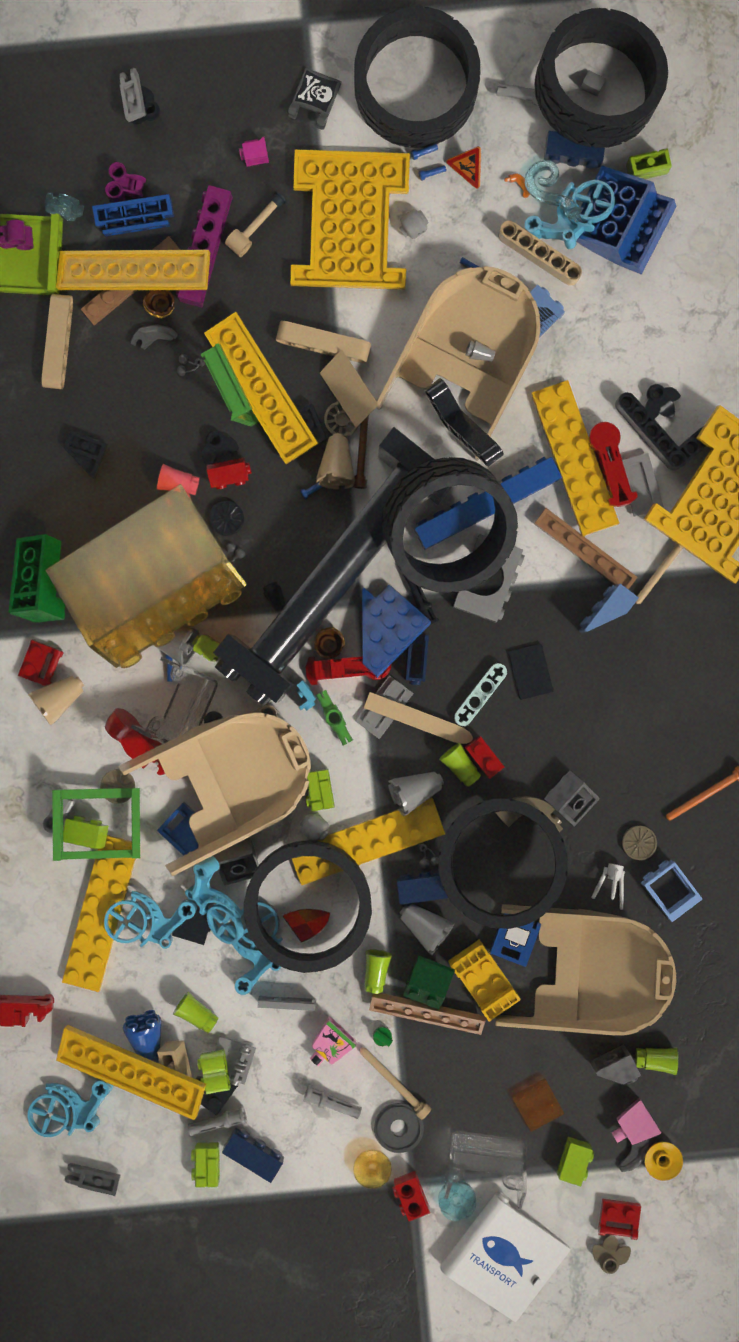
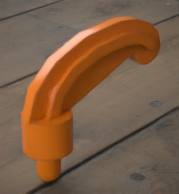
M511 174L504 179L505 182H516L524 191V198L529 196L530 187L523 176Z

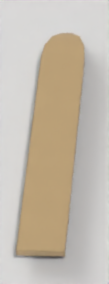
M369 692L364 708L452 742L467 744L473 740L471 733L459 725Z

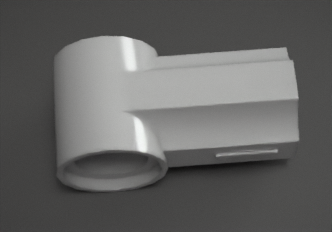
M63 799V824L75 804L72 799ZM53 808L43 821V828L49 833H53V828L49 825L50 819L53 818Z

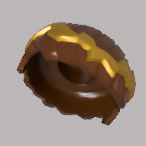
M150 290V293L144 296L143 306L145 310L156 318L167 317L174 309L175 299L168 290Z
M333 627L321 629L314 640L317 654L326 659L337 657L345 645L342 633Z

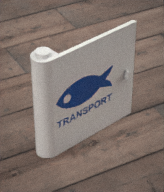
M501 1192L500 1194L495 1193L440 1265V1269L451 1280L516 1322L571 1249L513 1209L509 1204L510 1199Z

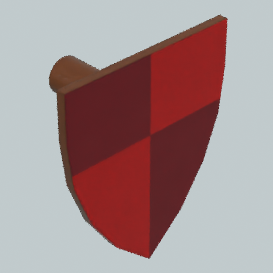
M300 909L284 914L282 917L302 943L317 936L325 928L329 921L330 912L319 909Z

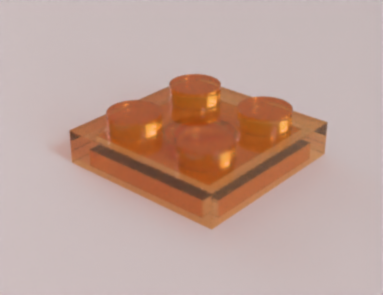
M546 1078L512 1096L531 1132L564 1115V1111Z

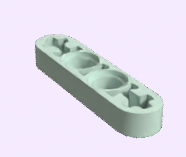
M499 663L493 664L458 708L454 715L455 722L458 725H468L507 675V669L504 665ZM501 667L503 675L496 676L494 680L498 682L495 684L487 676L490 675L492 677L495 674L493 669ZM485 681L490 682L492 686L491 691L487 693L481 690V685ZM472 697H478L480 700V704L476 708L471 707L469 704V700ZM465 705L474 711L473 714L469 712L466 715L468 718L466 722H459L460 717L458 714L465 713L466 709L463 708Z

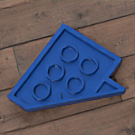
M390 585L377 597H374L367 589H362L363 665L377 678L431 624V621Z

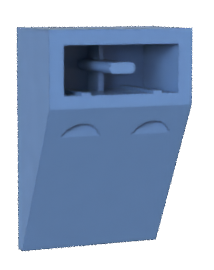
M622 584L609 586L603 593L605 598L600 602L598 601L591 609L593 611L592 615L586 616L580 623L582 628L579 632H588L627 614L639 597Z

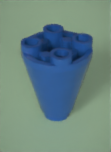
M148 1010L144 1014L137 1016H127L123 1025V1032L135 1053L159 1063L157 1052L160 1049L161 1017L156 1014L155 1010Z

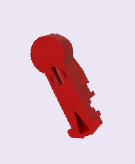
M600 422L592 428L588 439L592 450L596 453L602 476L606 480L605 484L610 495V499L607 500L609 506L623 507L631 504L637 499L638 495L636 491L631 492L618 445L621 435L619 429L612 423Z
M315 656L308 657L305 666L306 677L311 686L317 685V680L364 675L372 680H380L386 677L391 670L390 665L377 678L363 665V656L315 661Z
M116 708L106 721L105 730L107 733L121 743L126 754L132 759L162 745L139 724L131 713L124 709ZM157 759L153 761V763H155L156 761L159 763L157 765V767L159 768L157 774L164 775L165 772L159 760Z
M0 995V1026L25 1027L31 1013H33V1016H37L38 1022H42L54 1007L53 995Z

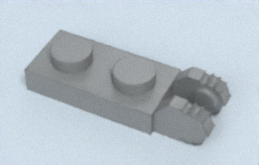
M136 68L130 69V81L124 72L120 73V90L125 119L131 122L146 116L140 78Z

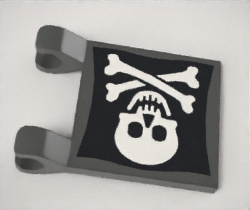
M305 68L293 102L288 110L289 118L296 119L299 107L320 114L317 120V128L324 130L342 81Z

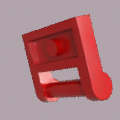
M31 640L18 676L43 686L52 684V677L58 661L64 652ZM51 653L53 656L43 679L40 675L47 656Z
M602 1198L598 1235L605 1236V1234L637 1240L641 1205L639 1203ZM606 1222L631 1224V1229L606 1226Z

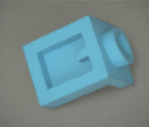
M304 680L298 683L297 693L302 699L306 698L308 700L299 709L305 708L307 711L316 705L314 701L317 698Z

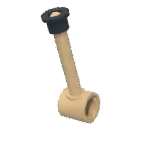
M274 192V196L270 199L271 202L243 233L235 229L226 239L225 244L239 257H242L250 249L252 242L249 240V237L276 207L279 208L283 203H286L285 198L279 192Z

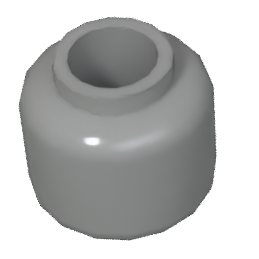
M413 209L401 217L400 222L402 226L399 229L405 237L409 235L410 238L415 239L427 230L429 222L421 210Z
M317 813L313 815L308 814L300 823L302 826L301 832L311 841H323L329 834L327 831L329 824Z

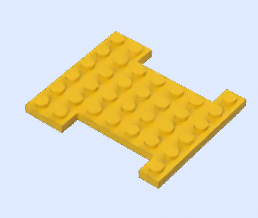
M295 150L294 191H313L310 265H291V286L405 290L406 268H387L389 194L409 193L410 153Z
M718 405L696 438L711 450L670 512L654 503L643 520L730 582L736 583L739 579V562L732 558V555L739 546V419L724 407Z

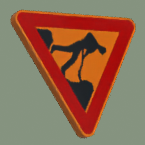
M479 146L446 161L452 169L476 189L480 187L481 148Z

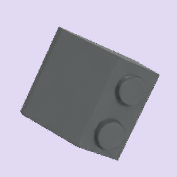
M250 837L213 855L219 863L218 872L224 886L251 879L256 868L259 866Z

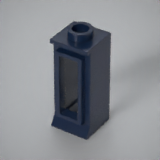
M419 635L408 646L405 680H409V684L421 685V681L425 682L428 635ZM413 643L423 644L420 674H411Z

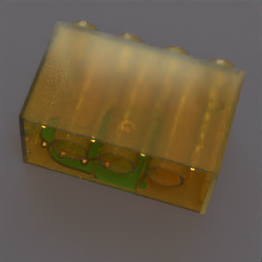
M181 484L46 569L48 576L87 645L115 668L119 666L121 668H128L135 665L142 658L141 652L152 645L161 647L168 644L175 637L174 631L185 624L194 626L201 623L208 616L207 610L218 603L227 605L234 602L242 593L240 589L247 585L205 515Z

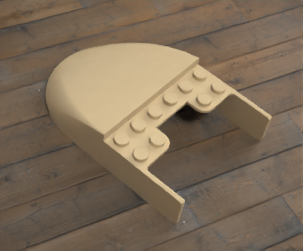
M488 266L463 269L445 279L433 292L377 401L379 405L376 408L381 409L397 377H401L420 388H427L432 384L436 375H439L470 391L465 408L470 414L491 425L488 435L491 437L539 341L540 314L536 301L528 288L509 272ZM476 340L494 350L495 356L493 361L474 360L465 356L469 342Z
M266 713L233 715L202 724L118 766L120 772L126 775L158 759L169 779L179 780L187 775L203 807V809L193 813L189 818L190 828L199 846L196 850L165 865L171 876L287 817L297 807L296 805L302 796L305 795L309 784L307 776L311 769L309 752L300 734L286 721Z
M502 904L501 913L516 914L532 906ZM550 908L540 917L539 940L544 946L557 947L555 985L542 984L536 989L533 1017L498 1015L495 1026L603 1035H629L637 1033L639 1030L654 1024L672 1001L676 987V969L673 957L661 937L648 926L638 921L592 910Z

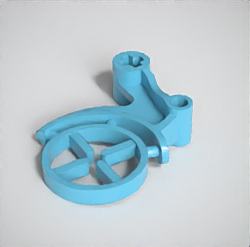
M600 180L586 181L577 188L571 182L563 190L557 205L558 221L555 224L541 221L538 216H530L525 221V229L539 239L562 240L567 249H573L576 246L577 239L584 231H594L595 226L592 223L600 222L611 214L615 205L614 192L607 183ZM592 186H597L593 194L596 206L607 209L604 213L595 217H589L593 209L590 197L580 194L584 189ZM602 188L610 193L611 203L597 200ZM573 191L571 199L572 209L567 210V201ZM576 200L589 203L584 215L576 210ZM574 213L579 220L586 223H581L575 220L570 214Z
M211 856L194 866L195 884L185 891V895L189 900H194L200 907L199 913L201 915L207 914V922L213 934L226 944H234L242 938L244 933L243 924L240 919L243 913L227 895L210 886L213 874L220 867L217 859ZM210 903H216L209 909ZM216 909L225 912V918ZM215 919H216L220 924H221L222 922H223L224 924H223L222 926H220V928H219V927L217 926L216 922H215ZM230 919H232L236 929L231 924L227 925L226 923H228ZM225 929H226L234 938H231V937L225 935V934H224Z
M132 891L131 900L118 901L109 908L105 915L104 926L107 934L117 942L131 943L139 939L141 941L140 947L150 941L160 944L162 948L167 949L173 941L171 933L186 919L194 916L197 904L194 900L185 899L181 902L171 918H166L159 905L152 898L143 893ZM136 898L148 907L151 914H146L144 908L135 902ZM121 904L134 906L126 917L127 920H130L137 908L140 910L144 918L143 929L132 922L128 923V926L138 932L139 935L131 939L119 938L118 936L126 926L125 923L120 926L115 935L112 933L108 924L109 914L120 921L124 920L122 915L113 910L116 906ZM187 905L191 906L188 913L184 911ZM148 919H152L151 931L148 937L144 939L142 935L147 928Z
M258 902V905L264 906L271 911V913L261 919L262 923L272 916L275 917L276 926L270 937L279 944L283 938L278 939L275 936L279 929L278 914L269 904ZM247 928L244 930L242 939L251 944L250 948L243 945L239 940L232 944L241 956L254 963V968L241 976L235 983V990L240 995L248 994L262 974L269 968L273 971H278L281 968L280 966H275L259 949H255L253 941L244 935L248 932ZM241 981H243V983L247 982L249 984L247 988H242L240 986L242 984Z
M98 1079L92 1086L90 1100L85 1101L75 1090L66 1085L47 1083L45 1088L48 1090V1093L37 1097L28 1109L29 1125L35 1133L43 1137L57 1136L65 1129L69 1131L68 1136H71L75 1129H84L86 1132H92L100 1124V1118L96 1116V1112L105 1097L112 1091L114 1085ZM52 1091L59 1092V1093L62 1094L69 1102L67 1103V1101H66L63 1097H61V1096L58 1095V1094L52 1093ZM43 1098H51L48 1112L34 1107L36 1102ZM57 1100L63 1106L66 1117L53 1114L51 1118L47 1117L45 1119L43 1128L40 1129L34 1122L33 1113L41 1116L51 1113ZM70 1107H72V1111H73V1123H72V1126H69V1125H68L69 1122H70V1118H71ZM50 1119L64 1123L60 1130L47 1132Z

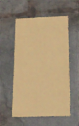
M341 349L320 374L354 426L357 427L379 404Z

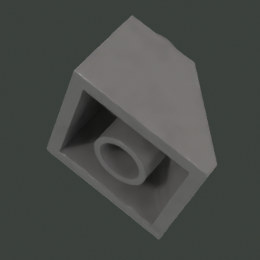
M569 771L549 791L544 799L575 827L600 798L580 778Z
M624 1044L590 1061L597 1076L617 1083L631 1084L641 1076Z

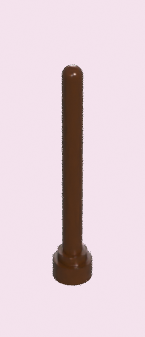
M369 415L360 423L357 473L354 475L355 484L352 487L357 489L367 488L364 469Z

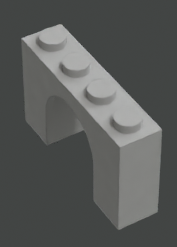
M478 535L473 551L483 543L487 536ZM514 546L509 558L506 559V562L500 568L502 583L494 594L481 596L466 590L459 591L453 608L494 623L498 619L501 620L505 609L502 608L504 601L508 602L512 592L509 591L511 583L515 584L518 573L515 571L518 565H522L525 555H522L523 549Z

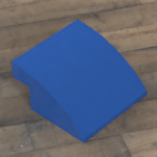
M601 166L594 180L603 181L612 188L615 205L607 218L600 222L592 223L595 226L594 231H584L576 242L597 255L642 275L677 207L675 199L657 194L654 182ZM597 186L590 187L586 195L590 197L591 203H593V209L589 217L598 216L607 210L596 206V200L593 199ZM602 188L597 200L611 203V195L606 189ZM583 202L578 212L584 215L589 203ZM575 216V218H574L575 220H577V221H579V222H581V223H586V222H583V221L579 220V219Z

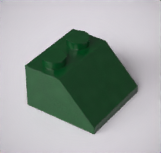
M419 956L407 978L403 996L426 1004L429 1007L439 1009L446 997L455 969Z

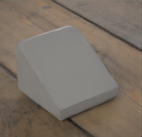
M589 70L580 89L598 97L606 78Z

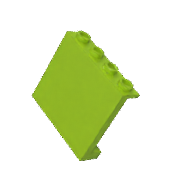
M51 213L50 217L0 214V226L7 225L6 222L9 220L24 221L25 226L32 227L34 248L31 250H19L16 247L3 249L0 247V292L40 295L59 294L56 283L59 254L62 251L63 218L59 213Z

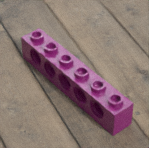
M208 185L207 191L203 192L202 210H198L196 218L198 225L197 228L193 229L191 236L193 243L187 249L201 250L199 249L200 244H208V247L204 249L210 252L208 285L233 198L231 191ZM211 207H218V210L216 212H209V209ZM206 225H213V229L210 231H205L204 227ZM176 290V295H178L180 302L202 308L207 290Z

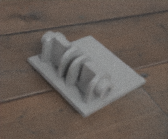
M219 1037L215 1051L225 1050L229 1078L232 1081L231 1084L238 1086L239 1083L245 1085L256 1048Z

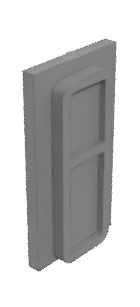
M649 454L632 456L622 460L631 492L636 491L638 495L637 499L630 504L633 516L648 513L654 503L664 508Z
M389 675L375 694L405 705L414 693ZM364 708L355 721L364 727L366 731L380 739L394 719Z

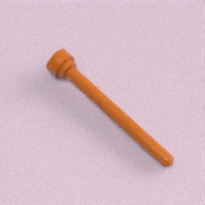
M739 765L734 768L730 776L666 814V819L669 821L673 820L736 780L739 781Z

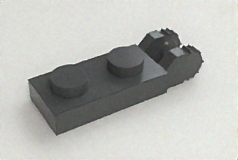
M73 1163L68 1164L67 1169L69 1171L81 1174L80 1178L72 1175L65 1176L64 1180L68 1184L112 1196L116 1195L120 1174L86 1166L82 1167Z

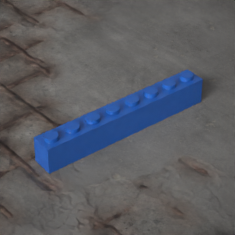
M543 457L535 462V466L531 468L525 466L518 470V475L512 477L510 474L501 479L502 483L500 484L511 498L513 504L562 478L552 457L548 459ZM486 491L481 494L476 492L467 497L468 501L464 503L458 501L451 505L449 511L444 512V510H441L433 515V519L429 521L424 519L416 523L417 527L414 531L424 550L495 514L493 496Z

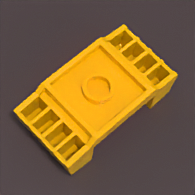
M480 939L448 960L451 968L455 969V974L464 983L489 1022L521 1000Z

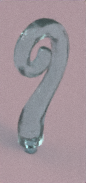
M541 160L532 164L525 174V187L528 193L540 202L560 207L568 219L579 222L581 220V208L574 199L567 195L543 191L535 184L536 175L543 170H548L551 172V175L548 178L539 176L537 178L538 183L542 187L554 185L559 178L557 165L548 160Z

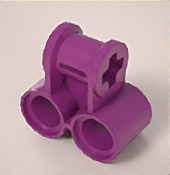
M120 162L112 163L109 167V174L113 181L109 182L105 187L109 200L115 203L124 201L126 197L132 199L143 198L142 189L143 184L146 183V178L136 174H128L125 166ZM118 171L123 172L120 177H115ZM114 190L120 191L116 196L111 195Z
M9 220L6 222L7 225L0 226L1 248L16 247L19 250H31L34 248L32 227L25 226L24 221Z

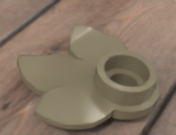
M608 1235L602 1245H593L592 1254L594 1259L600 1263V1267L605 1273L613 1274L618 1270L619 1265L627 1263L631 1254V1248L629 1246L619 1247L617 1238L614 1235ZM607 1261H612L611 1265H606Z

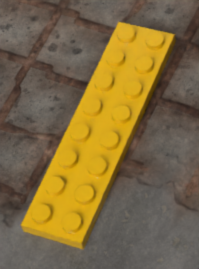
M209 250L60 251L56 288L58 290H207L210 252Z
M234 312L204 332L212 347L217 343L221 344L251 404L253 413L285 464H288L318 444L237 312Z
M566 380L532 392L534 404L557 468L562 476L561 479L582 537L618 525L619 520L614 506H609L607 500L610 499V495L595 453L591 448L588 434L569 381Z
M429 798L405 816L401 815L399 810L328 834L320 842L329 843L342 849L358 865L445 835V831L433 798ZM316 856L292 858L301 886L344 871L333 862Z
M107 835L105 848L98 849L97 851L132 850V841ZM95 859L62 983L96 992L101 990L114 941L105 930V915L113 904L125 900L136 859ZM123 904L116 906L113 910L121 915ZM109 914V928L115 935L119 920Z
M67 1025L63 1030L56 1061L192 1120L196 1119L206 1083L70 1025Z

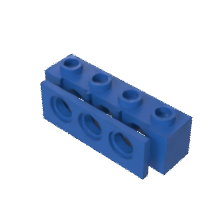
M169 194L92 206L95 225L99 229L106 228V230H102L106 237L170 227V222L166 218L174 217L172 199ZM157 217H163V220H162V219H157V220H151V221H148V222H147V219L157 218ZM138 220H143V221H144V222L132 223V224H129V225H128V222L138 221ZM124 223V225L113 226L109 228V225Z

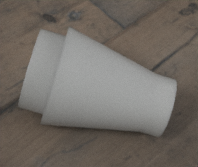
M475 340L474 342H469L465 356H468L469 359L492 362L495 351Z

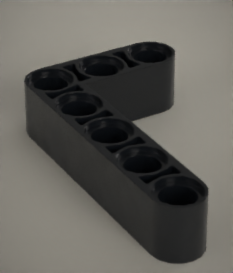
M441 378L424 390L445 427L487 467L504 455L500 446L460 409L449 387Z
M625 392L616 400L615 406L619 413L668 469L677 470L706 447L705 444L696 439L703 427L678 446L632 393ZM624 398L629 400L630 406H623L621 400ZM634 413L641 414L642 421H636ZM647 427L654 429V436L648 435ZM665 442L667 450L660 449L659 443ZM692 444L694 452H689L686 445ZM673 456L679 458V465H675L672 462Z

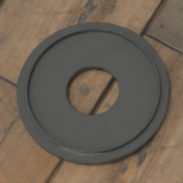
M394 1103L386 1106L379 1112L375 1120L374 1132L377 1141L383 1148L394 1153H404L412 1150L419 1144L423 1136L424 1124L423 1120L416 1115L415 1108L404 1103ZM395 1120H403L407 1124L408 1129L404 1135L396 1136L391 1132V1124Z

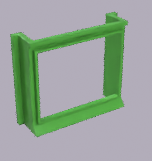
M217 343L214 347L201 353L229 411L232 413L231 421L250 427L259 423L221 344Z
M140 788L52 790L53 861L67 859L140 858ZM131 798L132 850L63 852V799Z

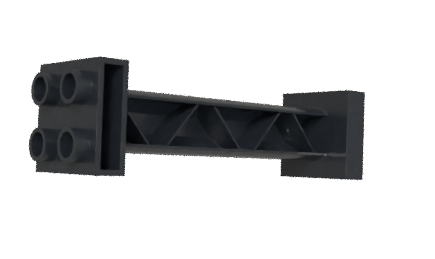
M395 427L392 428L380 443L378 458L394 471L253 647L250 648L236 636L228 634L213 652L220 658L214 667L231 681H237L240 676L249 681L251 685L245 692L262 706L267 705L271 700L275 703L280 702L295 683L282 674V672L386 543L383 535L382 523L384 520L382 518L384 506L390 493L393 492L392 489L412 469L430 460H435ZM452 486L435 491L427 497L438 505Z

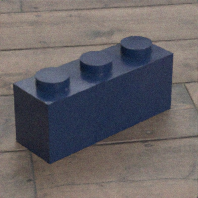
M548 131L544 161H548L550 164L566 163L572 167L582 165L589 169H596L597 167L600 168L603 163L605 148L579 145L565 138L563 134L560 135L557 131Z
M439 870L437 874L421 872L419 876L413 877L411 874L400 875V878L397 879L400 904L448 898L441 883Z
M235 1127L223 1147L222 1154L271 1183L283 1165L284 1157L282 1153L277 1149H270L261 1139H254L249 1136L250 1134L242 1128L239 1130Z

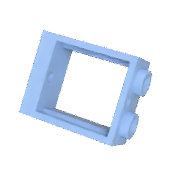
M665 860L658 866V870L654 873L649 872L643 877L644 880L640 883L665 916L673 922L700 902L702 897L677 864L672 860ZM672 869L690 893L667 909L650 887V884Z

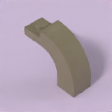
M531 796L512 798L530 804L540 810L555 824L559 832L563 830L560 826L561 820L555 814L553 816L550 815L556 809L547 802ZM495 812L508 827L519 817L523 816L514 812Z

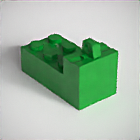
M47 534L16 539L8 613L35 623L65 619L66 600L56 597L62 541Z

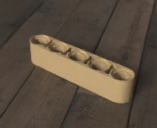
M505 221L501 225L499 239L502 243L569 286L575 285L579 281L582 269L577 263L516 223ZM509 229L512 231L513 234L507 236L504 234L503 230ZM526 240L529 245L522 246L519 241ZM541 250L545 256L539 257L535 251ZM556 260L561 266L554 267L551 262ZM573 271L577 277L571 278L567 272Z
M52 294L50 298L42 370V387L64 388L73 311V297L69 295Z
M280 321L276 341L279 343L334 357L342 349L350 361L367 363L371 343L361 339L288 321Z

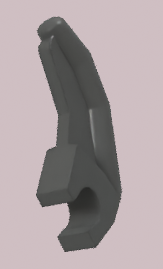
M164 325L141 327L133 335L130 344L136 346V342L140 340L142 341L141 349L145 350L157 339L171 341L176 339L178 333Z
M648 1139L634 1145L631 1144L630 1153L620 1163L619 1169L621 1172L632 1171L643 1162L649 1149Z

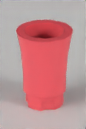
M162 464L157 490L196 495L200 477Z

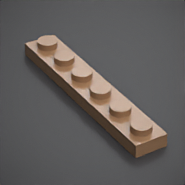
M168 236L153 250H180V248ZM103 290L82 307L81 310L95 326L137 290Z
M547 508L544 509L534 522V525L612 584H622L629 589L638 578L587 538L582 537L579 532Z
M373 993L369 1007L370 1011L479 1035L482 1034L486 1017L483 1015L442 1006L436 1009L418 1001L383 993Z

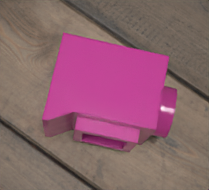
M264 137L259 141L258 139L245 141L242 144L243 148H239L241 161L245 160L247 167L269 163Z

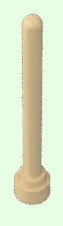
M678 544L674 546L637 595L639 598L635 602L636 604L642 603L683 547Z
M366 1048L360 1049V1054L415 1108L416 1115L421 1120L424 1119L432 1108L427 1103L419 1102Z

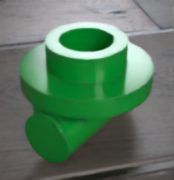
M379 1027L373 1033V1040L378 1046L389 1047L393 1041L392 1033L386 1027Z

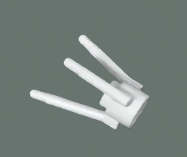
M609 863L608 868L604 867L603 874L594 890L592 899H595L608 875V879L613 880L612 900L615 898L617 881H619L620 910H623L624 866Z

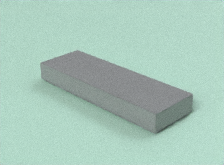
M259 996L257 1008L315 1011L316 1000L309 998Z

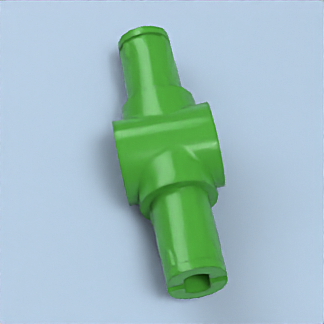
M327 690L322 691L324 698L321 693L315 696L323 708L322 712L326 717V722L336 732L342 746L347 744L345 737L348 742L353 741V738L345 726L346 722L342 712L336 704H333ZM333 712L338 713L340 716V720L337 723H332L329 720V715Z

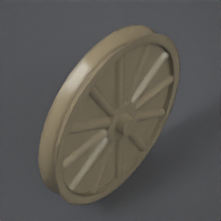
M114 769L104 775L101 780L100 789L135 788V781L130 773L123 775L119 769ZM130 798L105 799L111 803L120 804L128 801Z
M633 826L625 832L622 846L625 853L632 859L645 860L654 854L657 848V838L649 828Z

